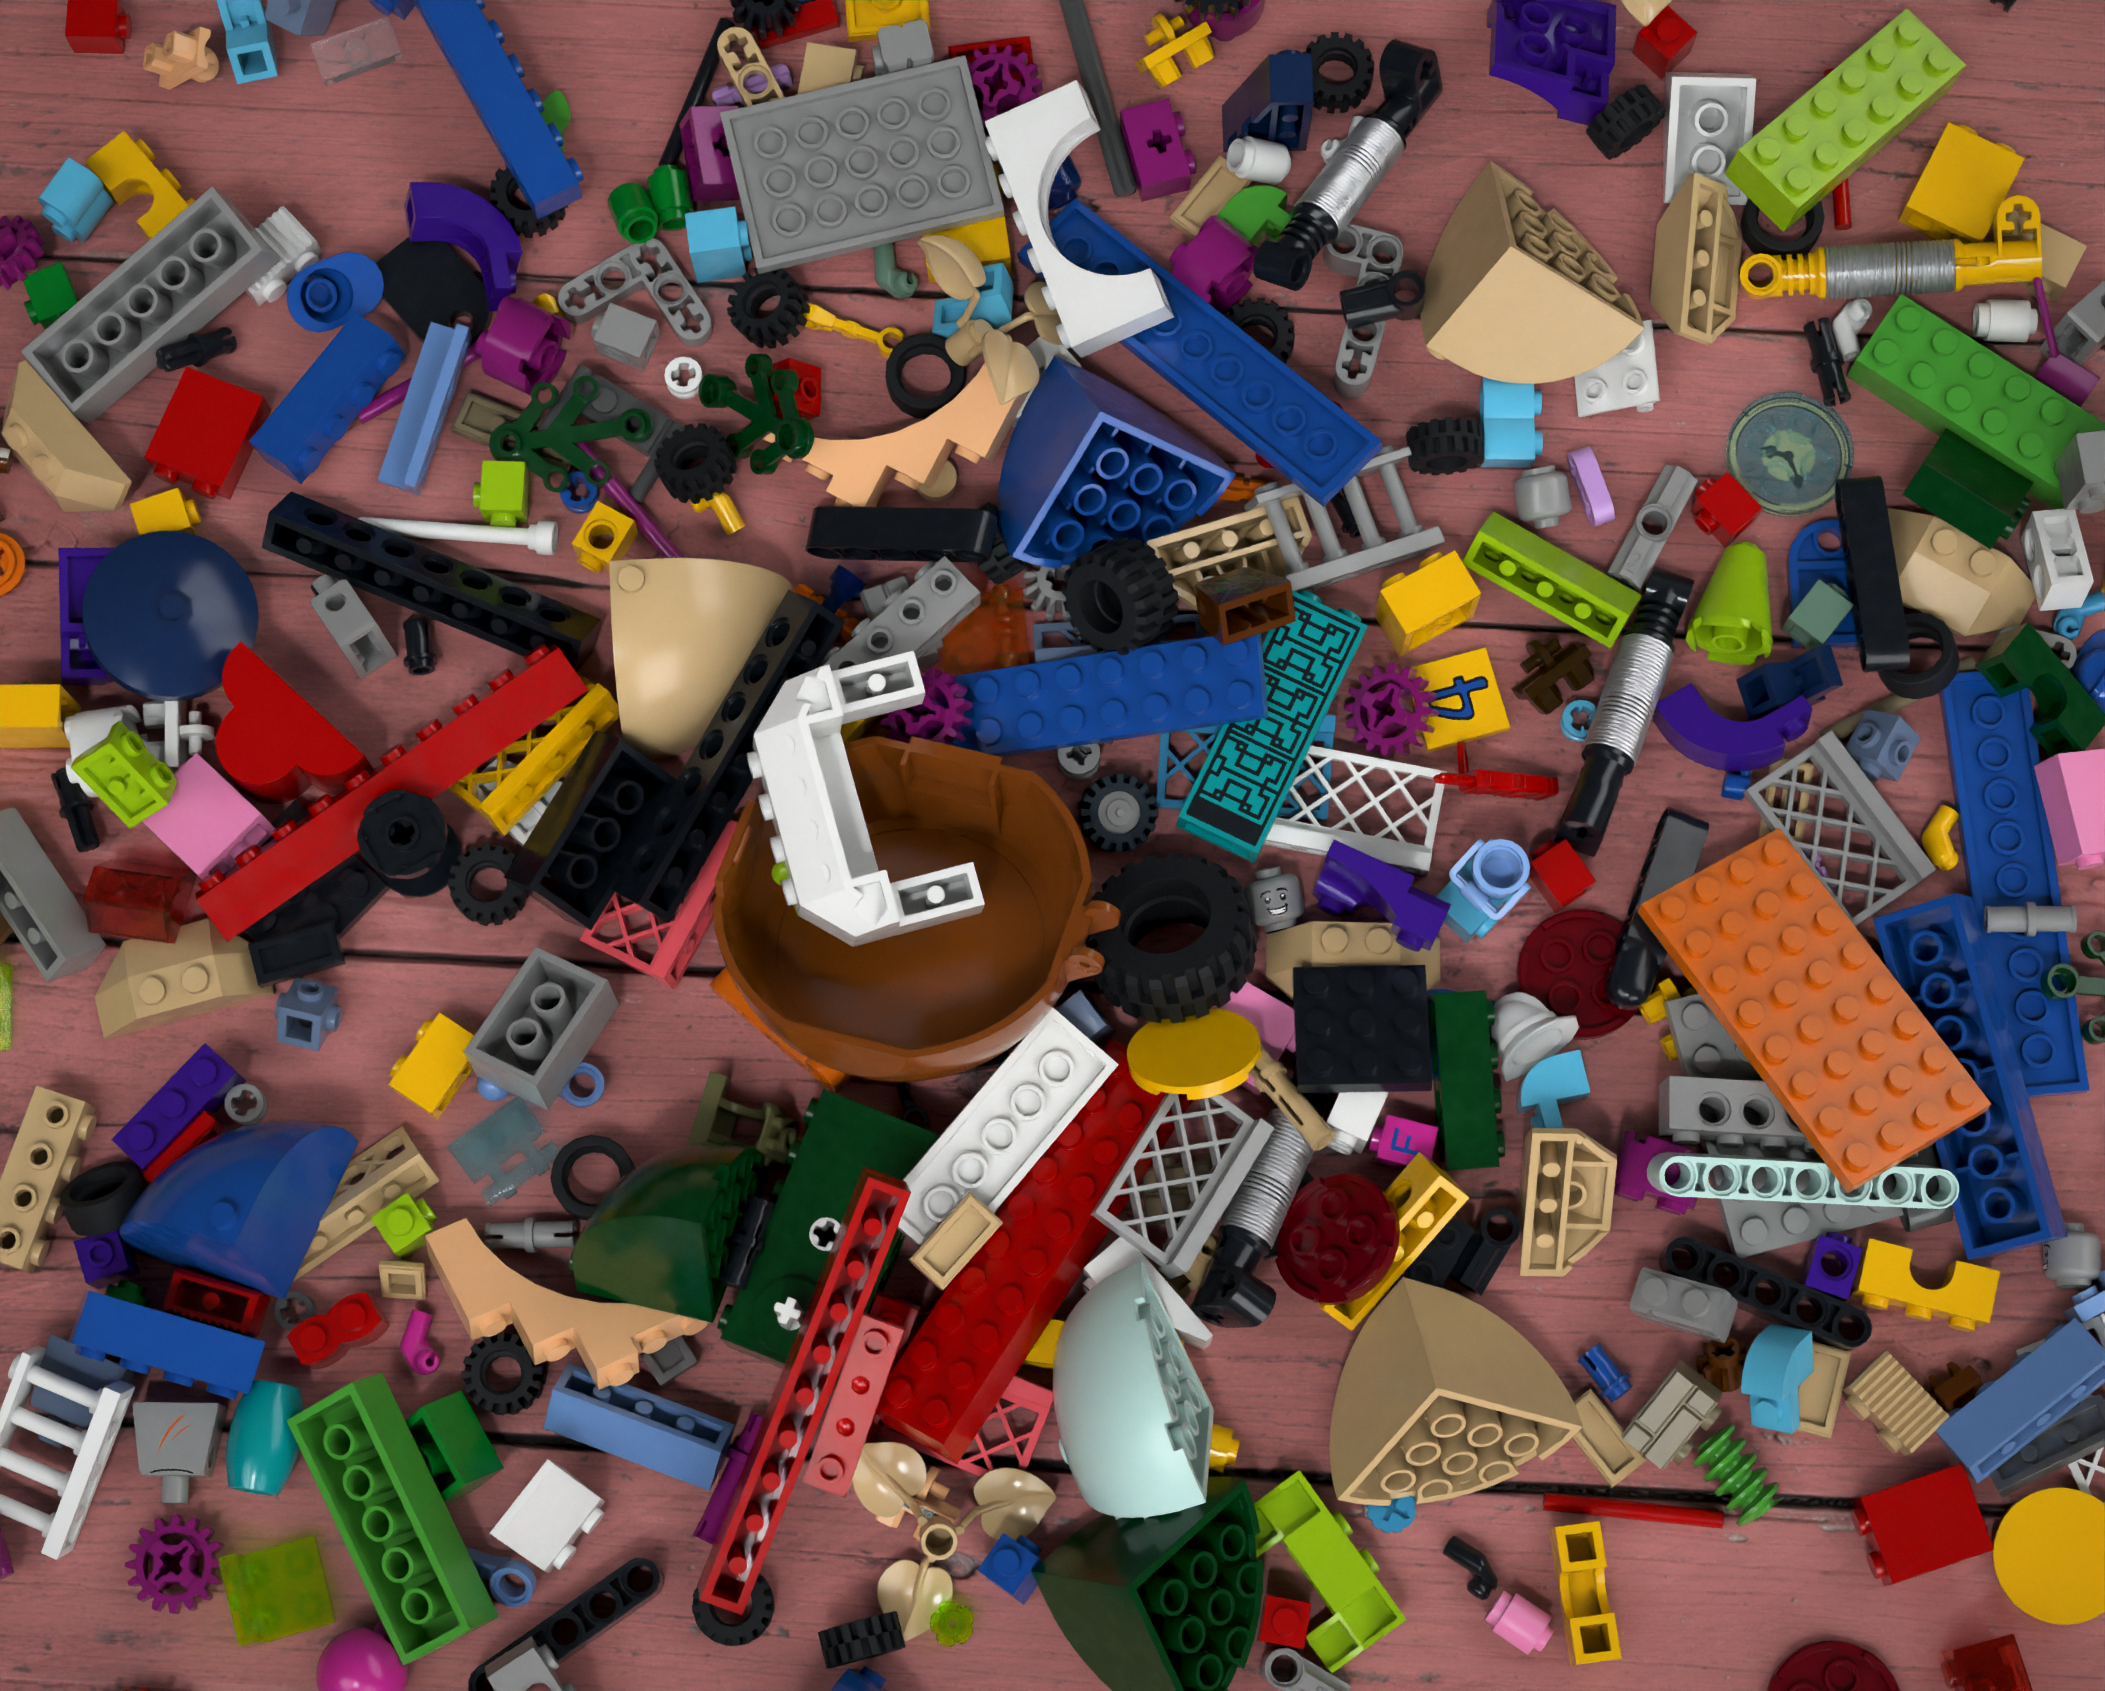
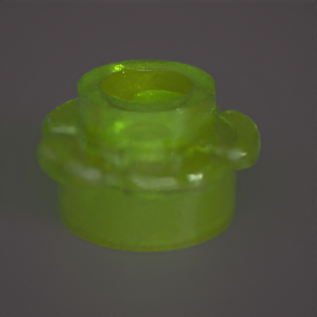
M954 1601L945 1602L939 1606L938 1612L932 1614L930 1629L933 1633H936L937 1641L944 1646L952 1647L955 1643L964 1644L973 1634L971 1625L974 1623V1616L966 1606H958V1603ZM950 1620L957 1622V1626L953 1629L948 1626Z

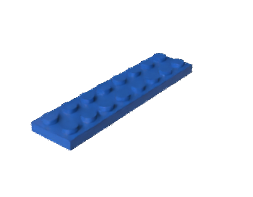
M1261 633L1227 645H1222L1213 636L1145 646L1134 651L1129 649V654L1119 655L1117 651L956 675V683L966 687L968 690L962 699L971 702L973 705L971 709L964 711V717L972 720V725L962 726L960 732L966 737L964 742L954 739L951 743L956 747L1006 757L1268 718Z

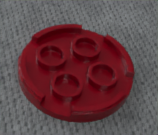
M1589 909L1563 911L1540 923L1525 941L1519 953L1516 967L1518 992L1534 996L1549 1011H1553L1557 1017L1576 1016L1579 1028L1573 1037L1575 1040H1590L1607 1036L1624 1026L1638 1010V1008L1634 1010L1618 1008L1610 1002L1604 991V981L1623 925L1602 912Z
M1355 1173L1338 1174L1324 1179L1318 1177L1306 1184L1293 1197V1202H1291L1289 1211H1287L1279 1231L1277 1243L1278 1257L1275 1261L1283 1280L1299 1295L1322 1305L1346 1304L1370 1292L1388 1272L1398 1249L1400 1224L1394 1203L1380 1186L1366 1177Z
M1832 1640L1805 1645L1788 1655L1776 1668L1767 1687V1691H1900L1892 1673L1873 1653L1847 1642Z

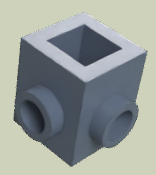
M1866 709L1845 749L1869 780L1878 781L1879 778L1898 782L1921 737L1899 715Z
M295 978L288 992H282L276 1003L275 1018H278L276 1042L319 1052L329 1032H336L341 1021L342 1006L337 1005L338 987L322 984L316 980Z

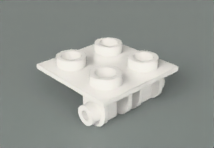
M1651 319L1642 321L1645 329L1616 356L1596 368L1574 376L1578 417L1633 406L1637 407L1638 412H1649L1654 409L1653 403L1660 401Z

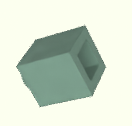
M1819 579L1788 617L1781 630L1810 651L1817 646L1825 644L1854 605L1848 601L1847 594L1840 587L1832 583L1825 584Z

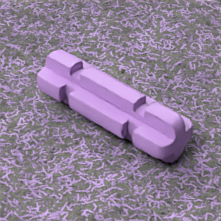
M784 63L770 67L781 90L792 85L790 72ZM753 74L745 79L743 86L747 92L759 94L766 89L768 82L763 76ZM725 84L711 91L715 106H734V103L737 102L743 105L734 85L728 87Z

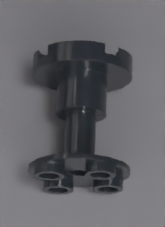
M407 790L386 792L374 799L363 813L364 818L361 821L360 830L358 828L357 840L362 855L371 867L377 871L381 880L387 884L388 888L405 898L427 897L445 888L448 885V879L451 878L450 869L452 865L456 866L458 863L456 858L460 855L461 849L455 832L446 823L437 805L431 799L417 793H409Z

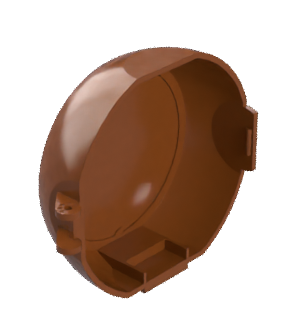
M880 736L866 737L844 743L878 870H886L890 883L973 862L985 903L982 912L852 947L797 915L793 905H787L782 886L777 884L771 875L772 868L776 862L770 844V837L776 836L772 819L764 821L757 797L754 802L747 800L715 878L716 896L713 901V920L722 957L735 986L760 1020L785 1043L817 1063L852 1076L888 1082L926 1081L965 1072L1002 1054L1028 1035L1053 1008L1069 981L1097 975L1102 972L1105 963L1104 957L1099 952L1084 947L1088 935L1117 927L1121 912L1117 907L1105 901H1091V867L1081 831L1071 812L1058 794L1034 772L1003 765V757L913 736L910 743Z

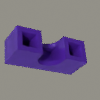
M204 1043L111 1140L145 1171L204 1111L213 1110L217 1112L225 1104L227 1093L233 1087L244 1084L246 1080L217 1052Z

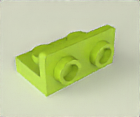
M121 721L112 725L107 738L76 757L71 765V769L130 829L168 805L177 785V780L168 765L159 761L145 747L141 737L134 731H130Z

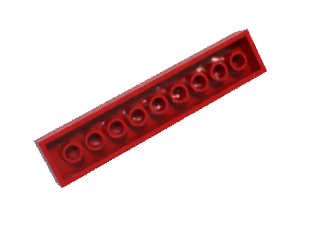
M1113 1039L1110 1040L1104 1052L1119 1065L1005 1199L995 1214L1003 1224L952 1279L886 1382L876 1411L882 1422L955 1464H958L1084 1270V1267L1110 1230V1228L1090 1214L1166 1094L1165 1092H1160L1158 1095H1154L1136 1084L1129 1071L1128 1047ZM1179 1094L1182 1114H1185L1193 1100H1187V1094ZM1171 1108L1165 1117L1173 1116ZM1174 1122L1160 1124L1156 1134L1160 1150L1175 1129ZM1149 1144L1143 1153L1150 1152ZM1152 1158L1138 1160L1135 1164L1134 1172L1137 1186L1152 1165ZM1127 1181L1124 1182L1121 1189L1128 1188ZM1130 1195L1116 1196L1107 1211L1117 1218L1130 1199Z

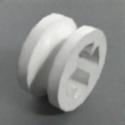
M678 357L669 362L665 368L664 376L670 393L679 399H690L699 394V385L703 374L697 361L690 357ZM681 370H689L690 376L696 375L695 378L688 380V386H680L678 380L673 382V378L680 377Z

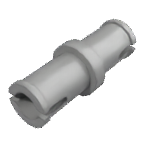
M2025 902L2024 906H1985L1984 930L1985 933L2024 932L2026 937H2035L2037 932H2076V906H2036L2035 902Z
M527 1217L524 1222H487L485 1225V1235H503V1237L485 1239V1246L491 1251L495 1249H525L527 1253H536L538 1248H574L577 1243V1235H559V1233L577 1231L576 1220L537 1222L535 1217Z

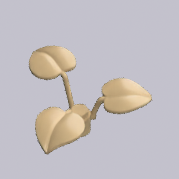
M935 235L921 238L917 243L924 251L930 271L941 289L949 296L958 300L970 298L963 315L956 320V324L960 328L946 339L945 348L949 357L961 366H968L983 354L1000 405L1030 392L1037 386L1040 378L1037 363L1031 352L1023 344L1012 342V337L1004 334L1026 321L1034 320L1036 330L1042 339L1052 344L1063 345L1056 329V325L1062 323L1057 309L1054 311L1049 309L1041 288L1047 286V283L1035 282L1026 289L1024 300L1030 312L1022 314L998 329H993L984 319L970 320L980 299V293L977 288L986 282L983 266L975 253L962 242L950 237Z
M897 1441L865 1442L852 1479L860 1502L868 1511L884 1518L895 1516L902 1509L904 1503H906L921 1525L919 1537L922 1550L926 1555L922 1558L920 1565L911 1559L895 1561L883 1571L877 1585V1598L883 1614L897 1611L904 1641L911 1640L931 1628L943 1616L952 1599L953 1584L950 1574L941 1567H928L929 1563L950 1557L957 1548V1535L963 1534L967 1525L980 1514L983 1530L996 1540L1003 1533L1015 1541L1020 1534L1024 1537L1029 1535L1038 1526L1044 1514L1056 1499L1055 1492L1047 1483L1028 1471L1014 1467H999L989 1470L974 1484V1496L980 1506L972 1508L958 1524L953 1525L949 1519L942 1516L927 1518L916 1501L911 1497L918 1494L924 1488L927 1478L925 1462L914 1448Z

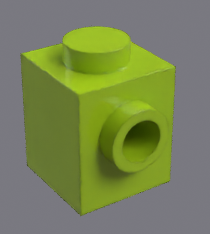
M482 460L481 483H474L473 504L474 508H479L485 522H490L492 526L515 527L516 523L528 522L530 473L526 463L522 461Z
M407 1192L370 1219L394 1254L404 1260L426 1245L425 1235L436 1231L432 1222L438 1218L423 1197L416 1201Z

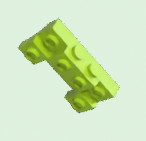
M1300 1470L1254 1503L1260 1533L1255 1534L1257 1558L1281 1542L1333 1615L1306 1635L1307 1642L1330 1674L1337 1671L1407 1620L1375 1576L1380 1571V1568L1365 1548L1359 1552L1348 1538L1353 1534V1530L1339 1511L1333 1514L1329 1512Z

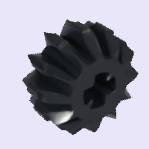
M730 0L731 6L735 8L733 12L734 21L737 24L744 23L743 28L751 34L759 30V36L763 41L767 38L768 31H774L775 35L781 38L783 35L782 25L794 28L796 24L794 14L801 11L800 0ZM767 1L769 6H765L763 2Z

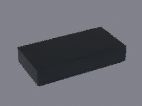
M333 920L248 944L258 986L261 988L346 964L336 924Z

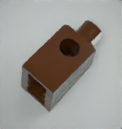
M1242 567L1218 576H1208L1202 581L1197 582L1194 587L1200 624L1222 645L1296 622L1291 581L1250 567Z

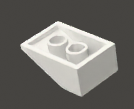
M1666 72L1664 109L1666 112L1663 118L1664 203H1671L1688 175L1697 173L1726 185L1729 194L1727 198L1729 205H1746L1748 197L1725 175V172L1738 149L1752 139L1755 77L1750 74Z
M1122 1237L1115 1240L1084 1267L1083 1278L1085 1281L1083 1282V1290L1087 1293L1095 1285L1116 1271L1142 1261L1180 1340L1202 1350L1210 1345L1213 1334L1143 1253Z
M547 1459L490 1534L543 1571L551 1573L554 1567L562 1570L575 1554L577 1549L572 1544L582 1531L590 1534L603 1518L605 1513L600 1508L606 1501L567 1470Z

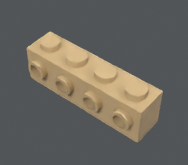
M39 1086L35 1087L0 1179V1264L33 1274L36 1265L41 1266L45 1261L49 1250V1241L46 1239L51 1225L57 1224L63 1214L60 1205V1194L67 1183L76 1178L81 1165V1158L78 1157L84 1140L88 1141L95 1130L97 1117L94 1116L96 1108L87 1102Z

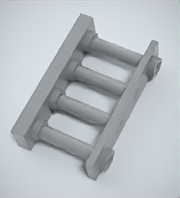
M1392 445L1382 447L1343 487L1364 542L1360 546L1362 551L1348 555L1346 549H1341L1326 506L1320 505L1293 483L1280 487L1278 482H1272L1254 490L1255 496L1244 505L1245 511L1265 507L1287 569L1284 570V578L1291 581L1293 591L1297 593L1300 590L1311 592L1430 553L1445 542L1439 526L1424 530L1422 524H1417L1396 466L1412 455L1409 447L1394 451ZM1376 472L1381 474L1402 530L1398 533L1400 539L1386 543L1385 537L1379 536L1358 478ZM1297 496L1304 497L1326 555L1322 558L1323 564L1310 568L1308 562H1303L1281 501Z

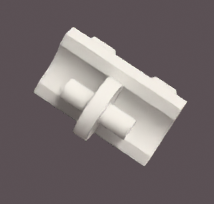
M156 700L143 704L144 726L147 729L165 728V741L144 742V745L159 761L168 765L173 775L175 770L179 768V765L187 761V741L189 742V754L194 755L197 752L201 755L202 742L214 739V728L202 725V712L190 711L189 725H187L186 700Z

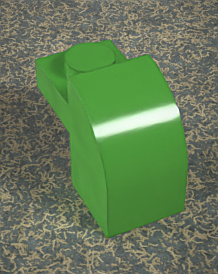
M1267 185L1248 187L1236 193L1217 216L1221 220L1229 222L1255 246L1265 234L1276 240L1291 221V211L1288 213L1284 211L1286 209L1288 193Z

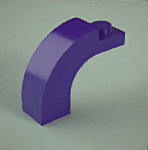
M410 182L404 205L410 241H442L454 244L467 251L476 260L481 269L488 311H497L502 299L516 292V271L522 249L512 225L490 202L471 191L443 183Z
M1692 683L1657 702L1653 722L1666 740L1677 751L1692 761L1717 770L1750 771L1782 760L1785 748L1784 739L1787 742L1793 741L1807 731L1812 707L1804 695H1801L1763 718L1748 722L1732 721L1712 711Z

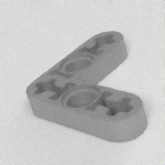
M654 238L645 243L631 244L566 283L558 294V303L563 316L571 322L583 323L607 310L610 303L617 304L640 289L645 288L676 337L683 344L689 347H698L705 344L712 335L713 325L708 311L666 247ZM647 251L652 256L656 255L658 268L662 272L657 277H655L653 269L647 262L642 263V254ZM618 271L625 276V282L619 289L609 290L602 285V279L608 272ZM595 282L598 293L602 296L599 300L596 299L595 293L591 291L590 284ZM676 283L683 288V293L678 300L667 302L659 296L661 288L665 284ZM575 294L579 298H585L586 306L580 310L575 305L571 306L570 297ZM686 307L693 321H701L699 323L701 330L697 333H694L691 329L684 331L687 326L684 316L680 311Z

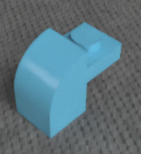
M216 0L226 31V49L237 84L278 76L277 56L270 21L265 19L266 6H263L262 0Z
M1004 263L983 266L986 282L977 288L980 293V299L970 317V320H986L993 329H998L1012 319L1014 286ZM951 297L935 300L933 334L947 339L960 328L956 324V320L963 315L970 298L958 300Z
M1576 1050L1557 1054L1541 1060L1532 1067L1522 1081L1517 1093L1516 1109L1517 1114L1535 1111L1536 1116L1530 1117L1531 1128H1563L1558 1105L1586 1099L1591 1091L1581 1051Z
M1771 1323L1753 1341L1746 1356L1741 1380V1393L1750 1395L1752 1426L1793 1434L1800 1427L1798 1386L1814 1371L1812 1331Z

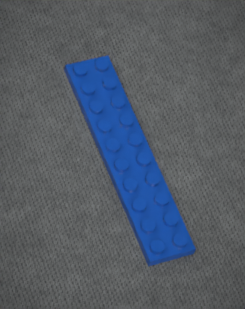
M1075 198L1049 223L1053 239L1060 253L1080 268L1103 275H1128L1151 268L1160 279L1174 317L1123 339L1119 343L1324 507L1382 449V440L1194 291L1171 275L1170 272ZM1029 242L1017 253L1019 262L1046 283L1043 273L1037 274L1030 262L1027 250L1033 247L1031 242Z
M1980 671L1957 673L1947 688L1939 692L1956 812L1959 814L1957 820L1968 895L1973 899L2029 1098L2086 1093L2089 1091V1083L2076 997L2074 995L2063 1001H2053L2044 995L2040 986L2041 975L2046 969L2061 963L2071 966L2066 931L2037 932L2035 937H2026L2024 932L1985 933L1984 930L1985 906H2024L2025 902H2035L2036 906H2062L2051 833L2034 766L2040 763L2037 739L2029 731L2034 724L2030 691L2028 688H2024L2001 698ZM2052 977L2054 988L2060 991L2061 984L2059 980Z

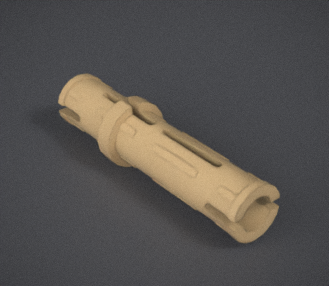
M1261 1045V1058L1258 1059L1257 1063L1249 1071L1255 1079L1254 1085L1260 1092H1266L1313 1151L1323 1149L1333 1140L1336 1134L1335 1131L1322 1119L1304 1095L1297 1093V1087L1286 1075L1287 1068L1282 1062H1275Z

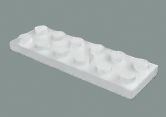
M1052 1008L1045 1018L1020 1041L905 1176L903 1181L907 1182L911 1194L897 1229L920 1247L969 1192L994 1213L1119 1064L1057 1010Z

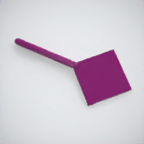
M2035 277L2033 284L2050 356L2035 379L2081 407L2100 377L2058 352L2042 280L2040 277Z

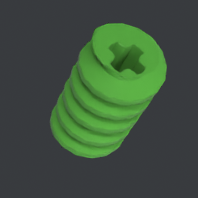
M1730 1423L1694 1449H1698L1699 1454L1692 1464L1694 1467L1709 1464L1710 1468L1703 1479L1705 1482L1720 1479L1721 1483L1714 1494L1716 1497L1731 1494L1732 1498L1725 1509L1727 1512L1742 1509L1743 1512L1736 1522L1739 1527L1754 1521L1779 1503L1784 1497L1773 1499L1774 1494L1779 1488L1777 1482L1762 1485V1481L1768 1474L1766 1467L1751 1470V1466L1757 1459L1755 1452L1740 1455L1747 1441L1744 1438L1729 1440L1736 1427L1733 1423Z

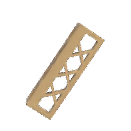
M403 1126L349 1162L334 1196L319 1222L318 1230L294 1281L374 1227L375 1224L370 1218L407 1192L413 1198H416L440 1181ZM402 1144L405 1146L406 1149L391 1160H386L389 1153ZM360 1173H365L362 1180L354 1185H349L354 1177Z

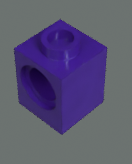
M119 1230L104 1235L87 1236L73 1241L86 1284L96 1289L107 1287L109 1283L113 1285L120 1282V1279L127 1280L141 1275L135 1254L123 1242Z
M1828 1231L1826 1236H1817L1811 1242L1800 1284L1840 1301L1848 1300L1863 1248L1851 1245L1853 1239L1840 1233ZM1824 1254L1833 1255L1840 1261L1841 1272L1839 1276H1830L1824 1272L1821 1266V1259Z

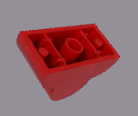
M242 641L230 652L223 667L222 684L225 694L234 708L225 716L218 728L216 752L221 765L248 796L262 803L282 804L298 798L311 785L325 793L337 795L346 789L343 782L354 773L363 768L368 773L374 769L363 753Z

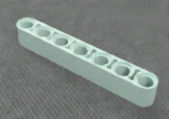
M1664 1152L1654 1156L1647 1168V1178L1654 1188L1678 1197L1943 1209L1952 1205L1959 1194V1183L1955 1175L1950 1171L1920 1164L1899 1163L1850 1193L1846 1192L1845 1194H1842L1837 1178L1826 1163L1820 1159ZM1672 1163H1677L1680 1167V1177L1676 1183L1668 1186L1664 1176L1665 1170ZM1716 1165H1721L1724 1172L1723 1180L1720 1185L1712 1188L1708 1180L1709 1172ZM1760 1167H1764L1767 1172L1766 1183L1763 1187L1756 1190L1752 1184L1753 1174ZM1804 1169H1807L1810 1174V1183L1805 1190L1799 1192L1795 1182L1797 1175ZM1893 1174L1896 1178V1187L1891 1194L1886 1196L1883 1192V1181L1888 1175ZM1936 1176L1939 1181V1188L1937 1193L1929 1198L1926 1194V1184L1930 1178Z

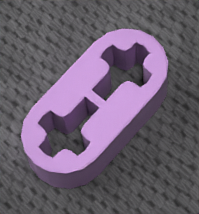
M1589 446L1568 452L1567 463L1590 525L1596 527L1614 521L1613 503L1594 452Z

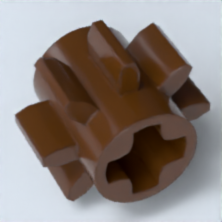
M1728 1337L1725 1343L1714 1340L1704 1343V1355L1696 1356L1697 1372L1703 1375L1706 1380L1721 1392H1731L1741 1386L1742 1372L1747 1356L1745 1353V1343H1738L1731 1337Z

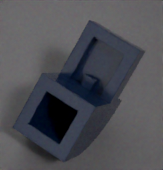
M1830 645L1817 646L1789 662L1764 664L1736 679L1749 719L1763 718L1801 695H1804L1812 706L1825 700V694L1843 686Z

